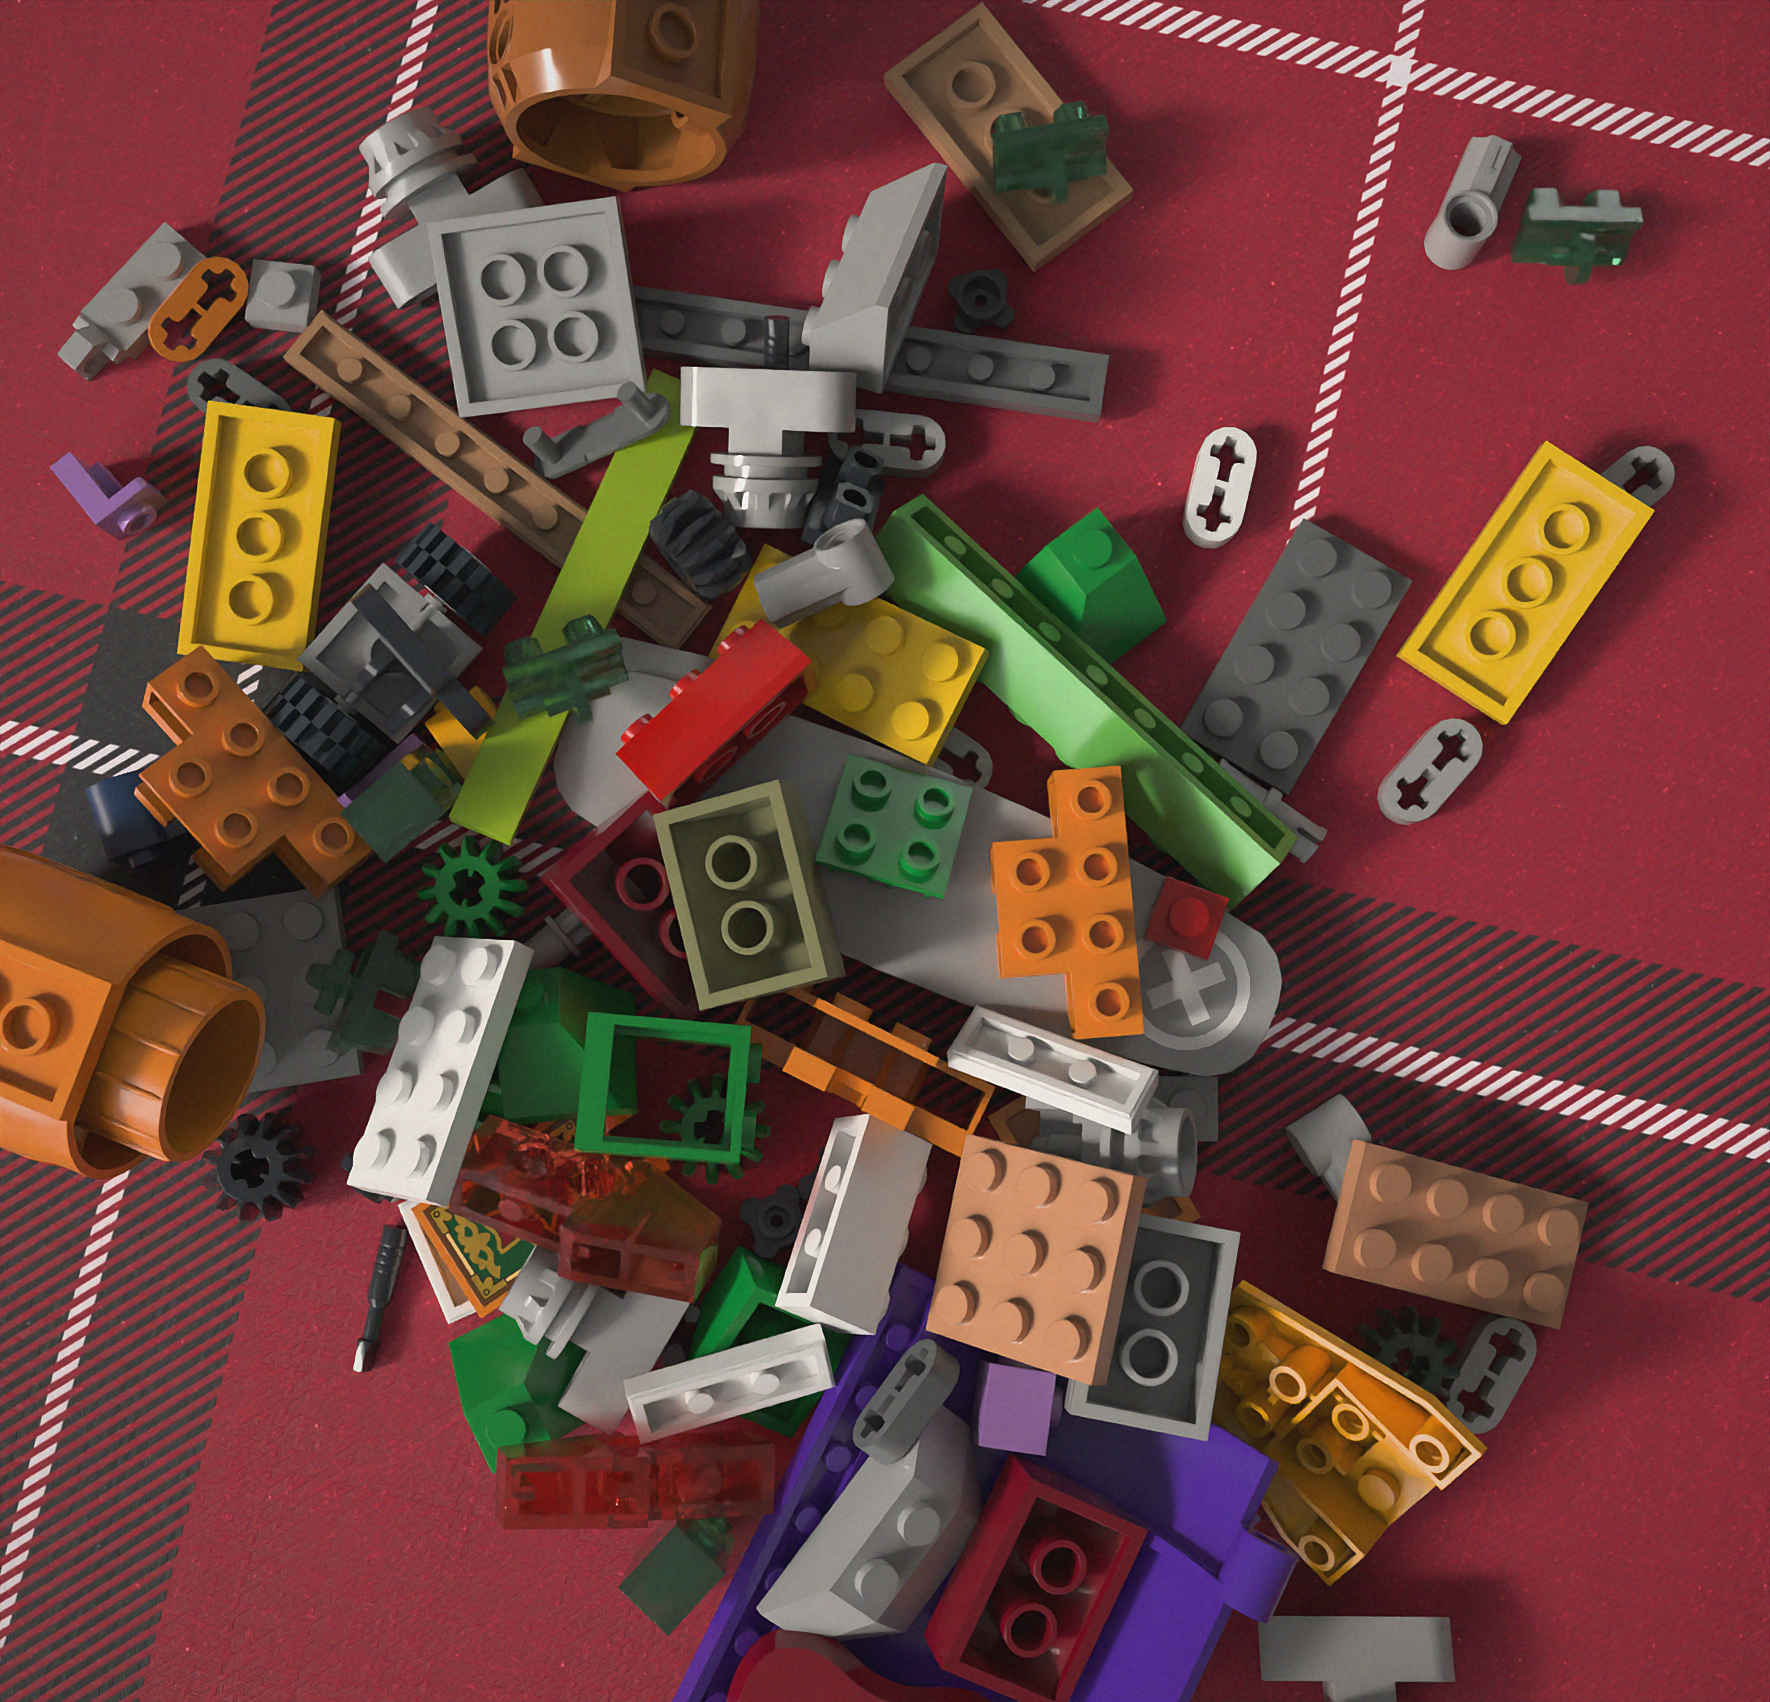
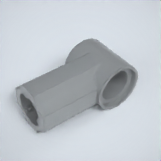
M1495 135L1482 138L1473 136L1470 139L1437 217L1425 234V252L1430 260L1440 268L1457 270L1471 264L1495 230L1499 209L1522 158L1513 149V143ZM1451 225L1462 227L1469 234V237L1459 234Z
M857 518L840 523L829 529L816 540L812 549L756 574L754 586L766 615L771 623L776 624L780 630L841 601L847 606L868 602L886 591L893 583L895 577L865 520Z
M1338 1094L1285 1128L1286 1135L1302 1162L1315 1177H1321L1336 1203H1338L1353 1139L1372 1143L1371 1135L1363 1120L1350 1102L1341 1094Z

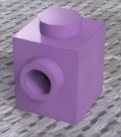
M999 1355L998 1363L980 1360L970 1426L971 1442L982 1447L1046 1456L1049 1427L1056 1428L1058 1426L1063 1405L1062 1388L1055 1386L1056 1374L1037 1369V1367Z

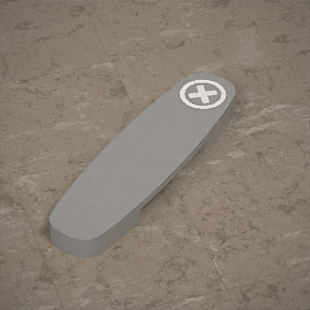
M630 671L609 675L586 689L572 709L563 729L553 764L558 790L572 811L597 827L644 791L649 790L615 753L625 745L620 739L632 723L647 713L654 718L672 701L669 697V692L678 681ZM789 715L696 801H704L777 779L798 785L817 857L848 754L973 788L944 899L931 895L929 900L924 899V894L894 885L892 889L885 888L886 883L876 880L873 881V884L866 883L867 878L840 870H836L835 874L828 872L829 867L819 865L840 953L973 1008L978 1005L1069 1038L1064 974L999 979L995 933L999 932L997 899L996 895H992L988 849L992 847V842L1052 838L1050 818L915 760ZM1129 858L1145 1034L1072 1040L1136 1063L1193 1076L1208 1077L1229 1073L1252 1058L1267 1034L1278 1006L1282 985L1277 955L1262 934L1226 911L1224 912L1207 961H1202L1144 940L1143 936L1165 877Z

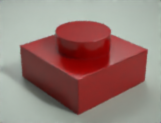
M1166 876L1161 884L1143 939L1196 959L1207 961L1229 898Z

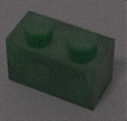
M422 744L396 763L344 808L340 814L377 855L387 863L455 803L462 788L459 781L463 777L444 752L436 749L431 753Z
M687 1495L634 1553L618 1588L667 1636L671 1634L725 1575L735 1539L728 1534L732 1530L730 1522L710 1502L703 1501L699 1506Z

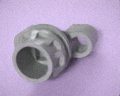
M420 107L391 120L369 135L359 146L361 154L369 165V189L377 199L388 198L380 207L386 220H394L412 213L419 224L386 243L368 257L369 263L398 310L409 308L438 292L426 222L545 206L524 168L509 172L468 195L462 183L477 171L480 164L474 154L459 156L465 149V143L458 133L440 125L430 107Z
M681 367L680 425L729 428V451L711 452V463L724 465V474L713 475V489L724 505V517L730 525L750 528L805 527L807 507L815 497L819 487V478L808 477V467L822 466V456L804 454V431L855 432L857 372Z
M1026 1096L1025 1108L1040 1111L1039 1136L1031 1140L1030 1148L1148 1178L1142 1208H1150L1165 1197H1189L1191 1194L1197 1168V1132L1194 1116L1189 1108H1169L1152 1096L1132 1135Z
M544 1232L521 1268L498 1310L515 1319L523 1333L524 1339L534 1345H537L542 1336L552 1340L546 1355L554 1360L561 1353L568 1340L587 1350L562 1394L558 1407L611 1436L629 1408L623 1380L651 1371L699 1289L709 1265L656 1236L623 1289L605 1279L615 1255L605 1251L598 1262H595L588 1258L593 1246L583 1240L561 1242Z
M1272 1616L1269 1623L1258 1621L1261 1680L1322 1681L1323 1702H1397L1395 1682H1455L1450 1618Z

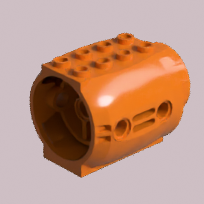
M0 844V1148L41 1163L65 1167L96 1180H106L124 1174L148 1156L163 1161L184 1162L193 1159L206 1150L227 1127L246 1096L259 1064L266 1029L265 1009L260 997L251 988L232 981L231 956L221 934L212 927L174 912L173 908L146 896L40 855Z

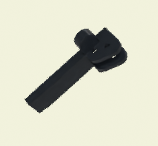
M370 583L349 600L381 635L379 637L380 640L387 646L348 684L350 689L356 695H359L381 676L391 672L404 673L413 683L414 691L412 698L384 724L392 734L400 730L436 698L442 702L475 740L479 739L496 724Z

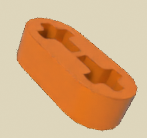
M215 256L202 259L191 268L153 313L148 323L150 343L159 355L171 361L186 362L194 360L206 350L243 306L248 296L249 284L246 274L240 266L228 258ZM225 269L232 276L228 286L235 294L229 301L222 297L215 298L204 310L197 304V301L208 288L206 282L201 278L207 270L213 274H219ZM192 309L199 315V318L193 323L188 332L195 340L193 345L188 349L178 344L170 350L163 343L168 334L161 327V324L167 317L170 320L179 322Z

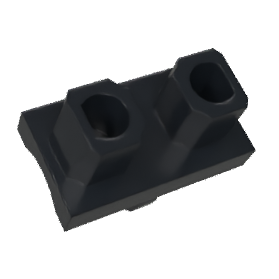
M856 445L849 446L841 462L828 456L821 469L819 487L812 500L801 540L814 546L816 540L829 529L840 523L857 518L864 519L872 533L885 481L879 479L885 460L881 456Z

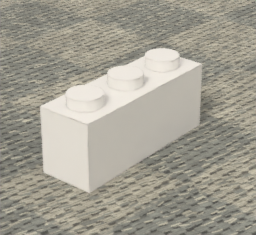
M870 1114L835 1118L778 1294L776 1307L816 1324L820 1323L821 1326L840 1334H876L878 1324L888 1309L890 1300L888 1290L897 1260L905 1250L908 1242L909 1232L907 1227L915 1200L926 1182V1164L932 1147L931 1143L909 1132L902 1131Z

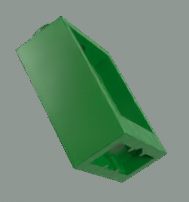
M588 1012L574 1150L584 1153L737 1165L740 1161V1150L753 1151L755 1139L756 1111L744 1110L746 1083L759 1084L762 1044L750 1043L751 1026ZM615 1038L729 1047L730 1059L722 1145L605 1135Z

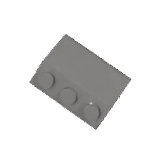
M936 162L871 191L861 215L852 214L850 216L843 236V257L841 261L831 260L825 274L822 288L823 303L820 308L811 306L805 319L802 344L810 346L809 371L857 372L856 387L882 394L938 256L947 165Z

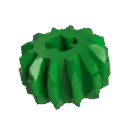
M472 835L464 836L461 844V856L451 845L447 843L442 844L439 847V853L446 865L443 868L432 863H425L422 866L424 874L436 878L435 886H426L417 890L419 899L438 901L426 913V921L429 924L436 925L447 920L444 928V937L460 938L464 931L467 930L468 938L485 939L486 924L496 936H506L509 930L501 915L506 912L511 916L522 918L525 914V909L521 905L510 902L511 894H524L530 890L529 882L519 879H508L519 871L522 866L521 860L516 856H510L500 861L503 854V844L494 839L490 840L481 851L476 837ZM469 877L481 882L486 881L479 889L480 896L483 899L479 904L462 899L469 892L468 886L465 883Z
M723 1073L713 1074L711 1096L709 1097L698 1078L688 1080L687 1088L695 1103L691 1104L678 1095L670 1096L667 1101L668 1105L684 1116L682 1120L667 1119L661 1121L660 1130L666 1133L680 1132L682 1138L680 1142L709 1144L706 1141L710 1135L707 1134L702 1137L699 1125L700 1122L711 1119L713 1110L725 1114V1075ZM746 1083V1094L750 1087L749 1083ZM761 1099L754 1101L745 1107L744 1110H754L757 1115L764 1111L767 1105ZM756 1124L755 1137L765 1138L771 1135V1126ZM755 1145L753 1151L740 1150L742 1155L756 1163L764 1156L761 1149ZM686 1161L681 1173L686 1177L692 1176L697 1171L701 1162ZM741 1161L737 1165L725 1164L729 1174L735 1180L745 1175ZM707 1163L706 1182L707 1184L715 1185L719 1182L721 1164Z

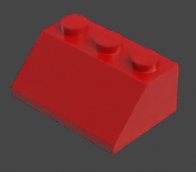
M760 619L750 629L746 625H741L732 631L717 648L720 657L703 673L698 669L687 673L669 692V697L672 701L654 718L649 713L644 714L632 723L621 736L620 740L625 745L615 754L668 810L693 804L700 799L819 688L812 661L763 619Z

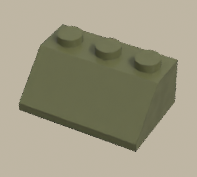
M777 779L653 815L700 1010L784 993L846 976L819 865L815 864L816 853L798 785Z

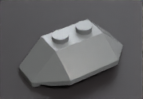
M942 1404L901 1459L893 1464L883 1465L869 1456L756 1607L759 1613L784 1630L818 1634L834 1638L837 1641L905 1633L959 1560L983 1510L973 1442H971L970 1425Z

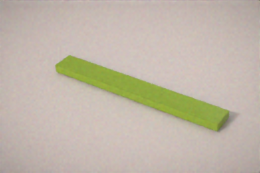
M653 369L647 382L649 393H659L667 399L670 404L669 418L665 425L656 433L615 452L493 718L496 724L487 731L449 815L451 822L512 846L650 538V521L661 512L660 509L667 500L699 426L680 425L681 380L656 369Z

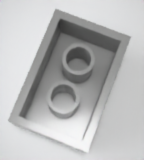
M1140 1214L1106 1385L1091 1386L1069 1378L1064 1408L1070 1414L1208 1441L1240 1232Z

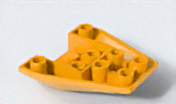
M1243 1280L1231 1292L1211 1421L1280 1463L1261 1505L1280 1536L1328 1586H1331L1369 1552L1394 1521L1436 1485L1441 1490L1444 1489L1479 1459L1487 1450V1447L1433 1394L1248 1282Z

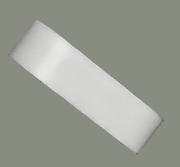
M1223 427L1214 430L1206 437L1196 457L1183 513V528L1186 536L1194 544L1202 548L1215 549L1228 543L1238 531L1243 520L1255 469L1257 450L1249 435L1235 427ZM1223 445L1232 447L1233 458L1242 461V463H1235L1227 475L1226 482L1217 480L1220 460L1210 456V454H1218ZM1213 495L1222 497L1219 516L1228 520V523H1221L1215 532L1206 530V519L1197 516V513L1205 512L1212 501Z

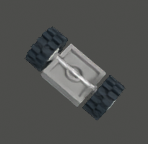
M428 522L395 561L434 596L432 597L427 593L425 597H422L384 563L381 564L357 593L370 583L457 679L483 648L444 615L448 610L443 605L445 604L471 628L485 637L518 599L472 553L463 546H459L456 541L437 526ZM349 601L297 659L338 695L332 699L314 683L296 671L261 711L305 753L326 769L331 770L338 778L354 786L387 748L377 736L354 718L359 711L399 745L439 699H434L395 734H392L384 724L412 698L414 687L411 679L404 673L391 672L381 676L359 695H356L350 689L348 684L387 646L380 640L379 637L381 635Z

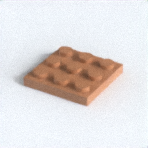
M966 1134L926 1330L1091 1386L1106 1385L1148 1178L984 1136Z

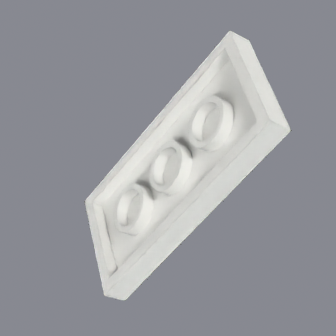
M434 937L431 948L421 963V976L409 1010L400 1022L398 1029L399 1038L387 1072L377 1086L376 1102L364 1136L355 1148L353 1167L347 1181L348 1185L367 1192L442 1207L448 1206L534 953L533 949L517 941Z

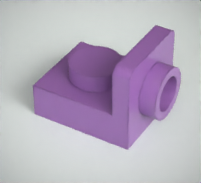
M70 451L50 466L51 470L92 521L118 540H121L126 535L140 533L149 527L156 519L157 511L167 503V500L160 491L142 477L135 478L123 488L102 463L97 461L92 466H89Z

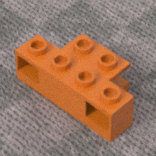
M202 645L148 682L142 707L177 746L139 774V777L144 782L135 788L134 795L165 829L178 819L197 839L202 847L194 852L192 859L222 892H225L271 854L275 853L318 901L367 861L379 843L338 802L337 799L339 797Z
M1121 766L1055 770L1047 780L1052 838L992 842V847L988 849L992 895H996L999 932L995 933L999 979L1064 974L1070 1039L1145 1034Z
M814 985L785 992L818 1009L799 1046L749 1021L760 998L746 1001L735 1025L751 1026L750 1043L762 1044L763 1059L783 1068L782 1071L824 1092L825 1090L830 1093L832 1092L856 1104L862 1111L902 1131L905 1129L962 1157L966 1134L973 1135L996 1087L983 1081V1079L948 1067L947 1062L928 1053L927 1050L932 1039L896 1022L890 1034L868 1023L873 1012L872 1009L840 993L836 994L832 1004L811 995L810 993ZM931 1066L982 1091L965 1128L913 1103Z

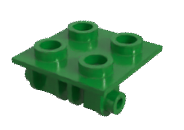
M848 754L815 864L829 867L828 872L835 874L836 870L865 877L867 878L866 883L873 884V881L876 880L886 883L885 888L892 889L894 885L924 894V899L929 900L930 895L944 899L973 788Z

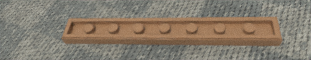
M321 310L283 356L285 361L561 571L588 511L466 418H459L458 412ZM642 553L616 613L656 644L683 651L715 610L713 605L701 599L696 593L693 594L688 586Z

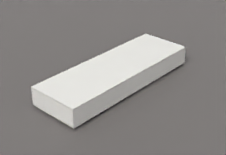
M978 1005L974 1008L947 1052L948 1067L1132 1135L1158 1086L1159 1070Z
M820 1323L623 1380L640 1444L836 1387Z

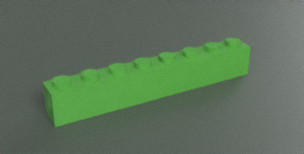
M921 494L893 512L874 538L895 577L890 587L881 595L894 600L903 610L985 648L990 654L976 681L985 684L1006 703L1011 714L1019 722L1031 726L1054 748L1057 756L1063 763L1074 769L1121 766L1125 814L1148 834L1151 843L1159 851L1171 855L1194 876L1200 888L1229 898L1227 908L1232 910L1282 862L1298 837L926 496Z

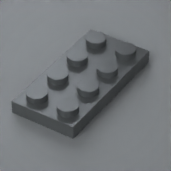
M1303 518L1179 729L1207 754L1219 761L1224 758L1228 761L1229 765L1267 789L1274 787L1283 793V798L1286 797L1306 766L1412 580Z

